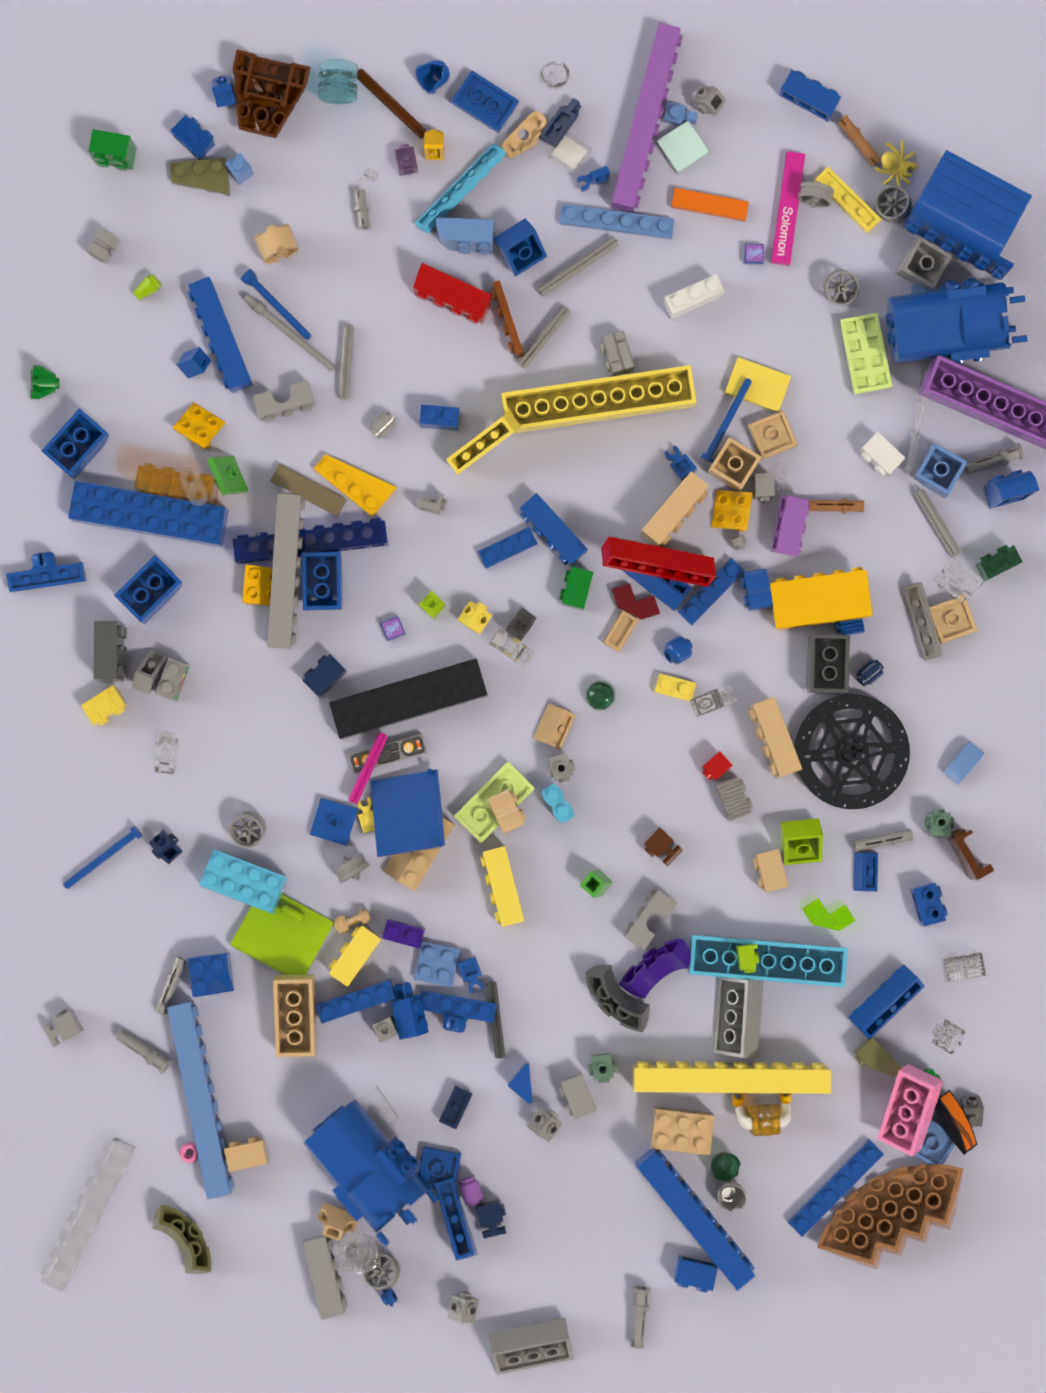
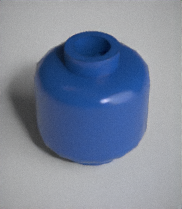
M677 636L665 644L663 653L669 663L681 664L691 657L693 646L689 639Z

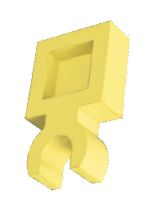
M370 797L367 798L368 805L366 807L362 806L360 800L358 802V807L363 810V813L358 815L363 833L375 830L373 810H371L372 800Z

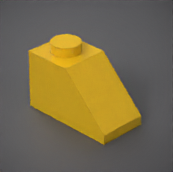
M436 129L425 132V160H444V132Z

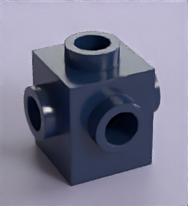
M164 830L149 842L153 848L151 852L158 859L162 858L167 864H170L183 852L177 844L179 842L178 838L173 833L168 834Z

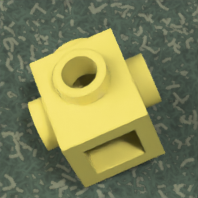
M469 601L457 620L470 630L481 634L492 615L486 611L488 608L482 603L478 602L475 604Z

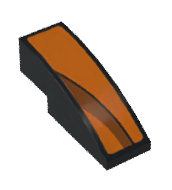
M949 1089L938 1097L934 1110L942 1119L939 1125L963 1155H965L978 1144L963 1108Z

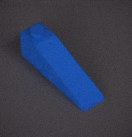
M451 1178L435 1183L456 1261L478 1255L454 1179Z

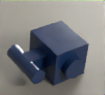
M499 1199L476 1205L480 1227L489 1226V1230L482 1231L484 1239L507 1234L505 1226L497 1227L496 1224L503 1222V1216H506L505 1206L500 1204Z

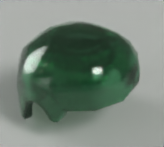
M596 681L586 691V700L589 706L595 710L607 709L614 703L616 698V691L613 685L607 681Z
M719 1152L713 1157L710 1170L717 1180L722 1182L731 1181L738 1175L741 1162L736 1155L730 1152Z

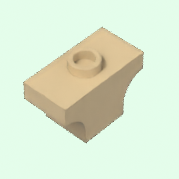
M323 1202L318 1216V1220L324 1225L322 1235L340 1242L345 1233H354L358 1221L345 1209Z

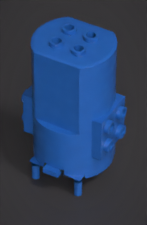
M967 278L965 282L957 283V280L946 281L944 285H940L939 291L889 297L886 314V324L889 327L887 340L888 344H890L895 363L933 359L938 355L947 357L958 364H963L966 362L965 360L971 359L979 362L984 361L986 357H990V351L1010 349L1012 343L1027 342V335L1013 336L1012 343H1009V333L1016 332V326H1009L1008 316H1002V313L1007 312V298L1005 296L1014 293V288L1006 287L1004 282L984 285L979 280H976V278ZM1025 295L1010 297V304L1025 302Z
M356 1099L352 1100L345 1107L341 1105L312 1130L314 1133L304 1141V1145L338 1185L332 1190L336 1198L342 1202L348 1213L356 1221L363 1217L368 1222L384 1247L390 1241L380 1230L396 1216L395 1214L407 1203L409 1206L413 1205L425 1193L433 1203L439 1199L432 1189L428 1188L417 1175L416 1171L421 1166L418 1164L417 1159L405 1148L404 1143L397 1137L390 1141ZM409 1208L398 1213L406 1225L410 1222L414 1224L418 1220Z

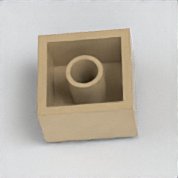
M729 437L707 473L740 492L762 457Z

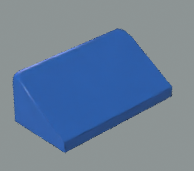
M855 852L853 890L877 891L878 853Z

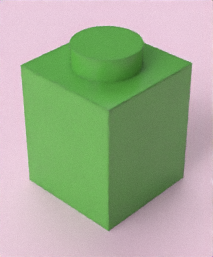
M592 870L580 886L593 898L602 897L613 882L600 870Z

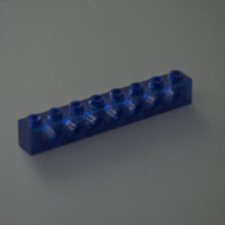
M373 518L367 523L357 520L352 521L351 525L334 523L332 527L324 528V525L313 526V529L305 530V527H303V530L300 529L299 537H303L302 549H298V556L308 552H340L389 546L385 520L381 521V518ZM371 529L373 534L369 538H364L362 536L363 531ZM267 532L256 533L254 537L244 534L238 535L237 539H232L235 562L243 564L273 560L274 550L268 549V544L270 541H274L275 534L268 535ZM345 532H353V538L345 540L343 538ZM327 534H334L335 538L331 543L325 542ZM309 536L316 538L315 543L312 545L306 544V539ZM252 543H257L259 546L256 552L249 551V546Z

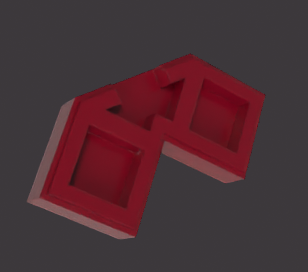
M630 583L612 589L617 608L641 620L660 614L655 596L636 601Z

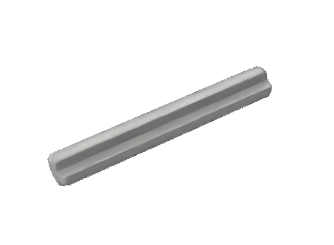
M561 306L518 360L520 367L523 369L527 368L570 314V310L566 306Z
M350 324L343 325L338 393L340 399L349 398L354 331L353 325Z
M920 489L915 492V498L950 556L955 557L960 554L959 546L925 490Z

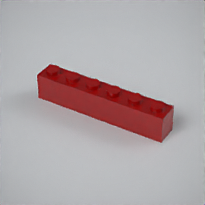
M610 536L601 547L602 564L604 567L706 587L716 577L713 557Z

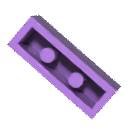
M781 495L770 552L798 557V553L802 550V534L806 530L805 518L810 510L809 500Z

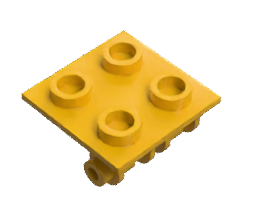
M193 402L172 429L177 431L178 434L187 437V440H191L192 443L198 444L202 449H208L211 445V440L226 422Z
M717 490L711 528L735 529L739 532H745L748 529L753 493Z
M245 565L242 603L270 606L272 568Z

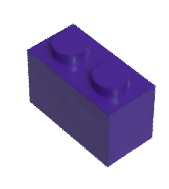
M387 919L382 939L420 949L425 929Z

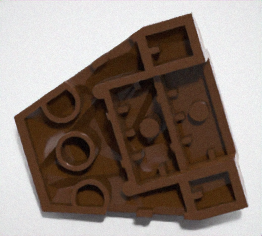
M237 49L233 64V75L235 78L234 88L237 98L236 108L239 130L276 139L307 87L311 67L293 62L288 64L258 57L255 53Z

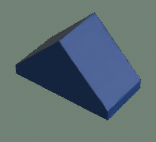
M526 1062L509 1081L507 1086L528 1104H532L529 1062Z

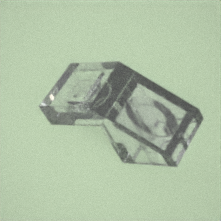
M730 684L690 699L696 717H700L720 708L737 703V699Z

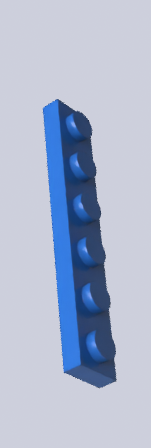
M869 1139L788 1221V1224L803 1237L884 1153Z

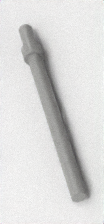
M249 294L244 297L243 300L252 306L258 315H263L329 371L335 368L332 362L268 311L267 306L262 302L256 301Z

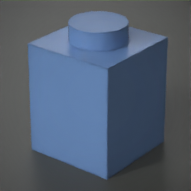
M241 152L225 163L228 171L239 185L254 175L252 167Z

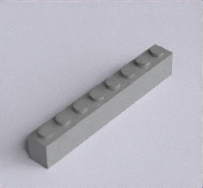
M277 493L267 647L291 649L292 644L296 642V633H293V625H297V614H294V607L298 606L299 595L295 594L296 587L300 585V576L297 575V568H301V556H298V549H302L303 537H299L300 529L303 530L304 518H301V510H305V499H302V494Z

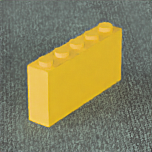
M863 567L851 568V572L845 573L844 570L832 571L831 575H824V572L814 573L813 577L805 578V575L794 576V580L786 581V578L775 579L774 583H770L777 630L874 617L868 571L863 570Z

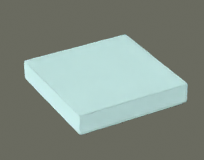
M686 121L656 142L677 174L709 153V150L689 121Z

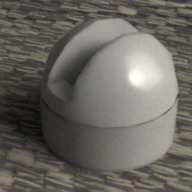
M744 535L729 540L732 548L735 550L745 547Z

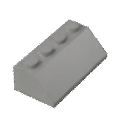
M718 977L713 1054L738 1058H758L763 980Z
M555 1318L551 1321L536 1322L532 1325L516 1326L512 1329L488 1333L497 1375L574 1359L565 1318Z

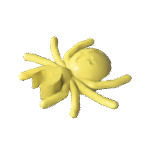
M903 141L900 142L901 154L893 145L887 142L885 144L894 153L886 152L882 155L881 162L884 170L875 167V170L880 173L892 174L888 180L883 182V185L888 184L895 175L897 186H900L899 176L904 182L911 184V181L906 179L912 176V174L907 172V169L913 171L918 165L906 161L911 156H914L915 152L909 153L903 158Z

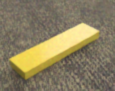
M829 167L814 180V182L820 181L833 188L834 194L831 199L867 234L881 221V218Z

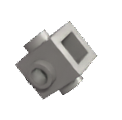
M702 85L692 99L700 113L717 115L727 101L718 88Z
M567 753L548 758L550 766L547 767L550 778L554 777V780H559V783L571 780L572 771L576 769L573 760L568 759ZM558 766H564L565 771L559 772Z
M540 1107L527 1127L540 1138L550 1142L562 1125V1122L557 1119L558 1114L553 1110L548 1109L546 1111Z
M461 1291L460 1294H452L448 1318L459 1323H475L479 1299L472 1297V1293Z

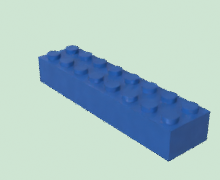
M75 481L68 519L72 522L222 548L229 510L223 506Z
M650 1148L635 1161L636 1167L738 1291L755 1277L753 1272L755 1267L746 1255L744 1257L741 1256L742 1251L734 1240L731 1242L728 1240L730 1238L722 1225H716L717 1221L709 1210L705 1212L703 1209L705 1206L696 1194L692 1196L691 1187L684 1179L679 1180L678 1177L680 1175L672 1164L669 1166L666 1164L667 1159L661 1150Z

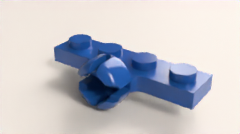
M53 552L32 555V569L6 574L9 593L86 581L83 562L57 565Z
M421 990L420 998L423 1003V1010L442 1014L444 1018L442 1027L446 1031L464 1032L468 1019L491 1023L495 1021L496 1003Z

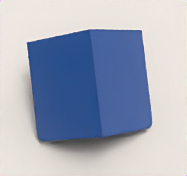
M200 347L184 352L176 365L187 378H191L204 373L211 360Z

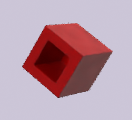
M719 751L702 766L704 769L702 773L709 781L711 779L716 781L733 765Z

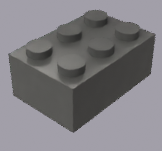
M94 621L93 679L117 682L124 681V677L127 676V666L124 665V658H127V647L124 646V639H127V628L119 621Z
M811 634L808 636L807 693L844 695L849 693L850 635Z

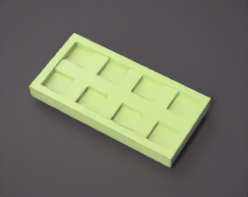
M878 313L841 319L839 323L854 395L892 388Z

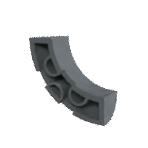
M598 965L585 972L587 985L591 995L594 994L598 1001L600 1009L608 1017L612 1016L621 1022L620 1025L634 1031L643 1032L647 1026L650 1004L633 999L621 989L614 977L612 965Z

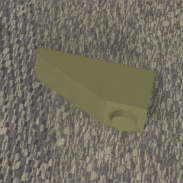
M873 1037L870 1040L867 1038L854 1051L857 1055L854 1059L862 1067L866 1065L871 1069L897 1077L899 1070L902 1069Z

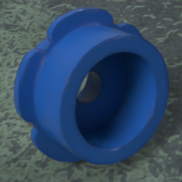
M392 1288L382 1290L381 1299L386 1306L389 1304V1306L393 1307V1304L398 1301Z

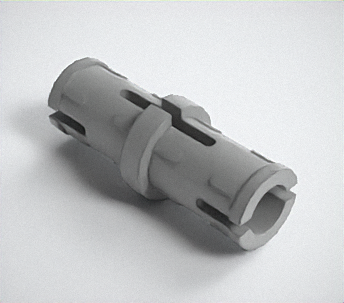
M359 189V192L354 190V212L357 213L358 229L364 230V226L368 229L370 228L368 218L369 207L366 205L365 190Z

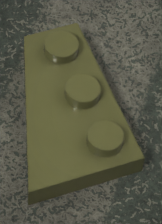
M226 157L170 163L172 184L194 189L199 188L208 192H217L230 196L228 169L225 164L227 162Z

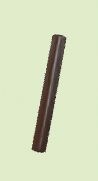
M359 69L355 74L356 78L420 139L424 138L427 130L366 71Z

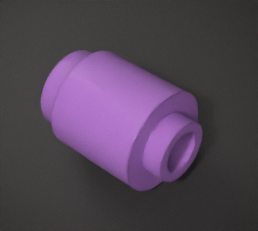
M475 1176L460 1180L461 1185L459 1187L465 1204H469L470 1207L480 1204L483 1195Z

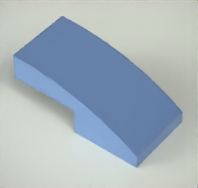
M969 741L943 772L959 784L981 759L984 752Z

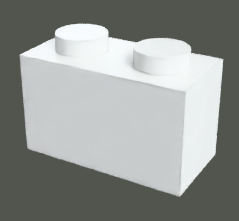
M879 432L859 451L862 453L861 457L867 463L871 462L875 466V471L885 477L890 475L905 459Z

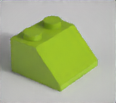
M819 818L781 822V844L784 865L822 862L823 832Z

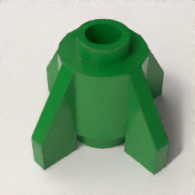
M33 365V370H30V399H40L55 393L56 389H59L60 384L56 374L42 366Z

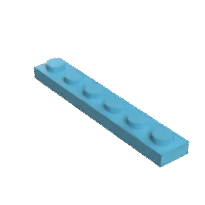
M492 144L414 223L417 228L426 234L436 227V217H446L454 206L459 204L462 198L469 191L473 190L475 185L506 155L503 148Z

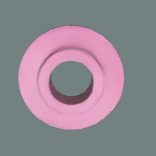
M186 1143L181 1147L180 1156L182 1160L188 1163L197 1160L196 1144ZM187 1149L193 1150L192 1156L187 1154Z

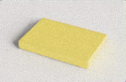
M738 357L725 394L736 397L744 380L748 378L751 380V385L743 400L778 413L791 376Z

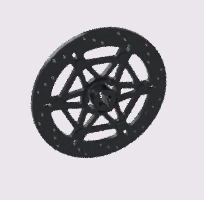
M845 694L823 701L805 717L795 739L794 748L802 766V770H799L798 773L805 786L821 801L842 809L867 808L887 799L901 784L909 765L910 745L902 722L888 706L864 695ZM843 709H859L863 711L861 718L836 720L833 717L834 712ZM874 716L886 725L893 738L892 742L886 743L871 722ZM823 722L827 728L817 750H810L809 745L812 734L818 724ZM857 723L851 734L841 726V724ZM862 724H864L865 728L863 732V737L861 738L857 736L856 733L860 729ZM834 727L844 734V737L840 740L833 729ZM869 729L875 734L879 743L866 741ZM831 733L836 745L823 748L828 734ZM847 739H854L856 741L847 743L840 749L841 744L846 743ZM869 746L881 747L882 750L870 754ZM851 747L853 750H860V752L853 754V757L852 754L844 753L850 750ZM835 750V757L822 756L824 752ZM893 753L895 758L892 769L887 778L881 782L877 777L886 755ZM881 755L874 771L868 759ZM859 760L858 762H856L857 764H855V765H850V763L847 762V761H851V762H852V761ZM812 761H819L833 782L830 787L824 785L816 776L811 765ZM825 761L838 762L835 775L830 771ZM866 764L869 770V777L860 769V766ZM841 767L848 768L843 778L839 779ZM855 769L863 777V780L847 781V778ZM868 783L871 787V791L863 794L847 795L841 793L844 785Z

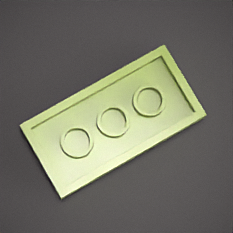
M509 762L454 815L480 843L499 826L487 800L488 798L509 789V792L514 791L518 800L515 804L518 806L535 789Z

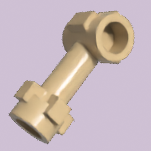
M358 910V915L348 919L345 916L334 919L336 931L339 934L350 931L349 926L361 921L363 924L368 923L371 920L368 910Z

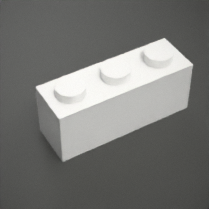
M716 274L664 297L663 303L670 319H673L723 297L724 289Z

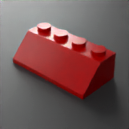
M421 263L413 286L416 297L422 300L427 298L433 301V304L439 308L444 306L450 309V312L454 315H464L468 321L474 324L478 322L483 324L492 305L491 294Z

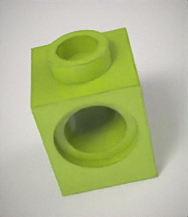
M432 591L418 604L433 620L446 607V604Z

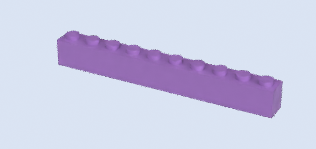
M660 22L658 24L611 208L633 213L634 207H639L641 197L638 196L639 189L643 190L645 179L642 178L644 171L648 172L650 161L647 160L648 154L653 153L655 145L652 142L653 135L657 136L660 125L656 124L657 119L662 118L664 107L661 106L662 100L667 99L669 89L666 88L667 82L671 83L674 72L671 71L672 64L676 65L678 53H675L677 46H681L683 35H680L681 28Z

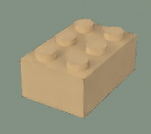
M655 1107L651 1148L710 1155L714 1124L713 1113Z

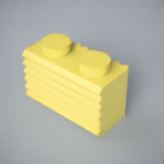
M112 685L81 705L92 725H99V727L110 721L108 718L112 715L118 716L125 712V707L128 706L115 685Z

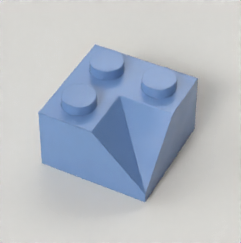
M934 443L923 458L915 477L927 489L946 498L968 462Z

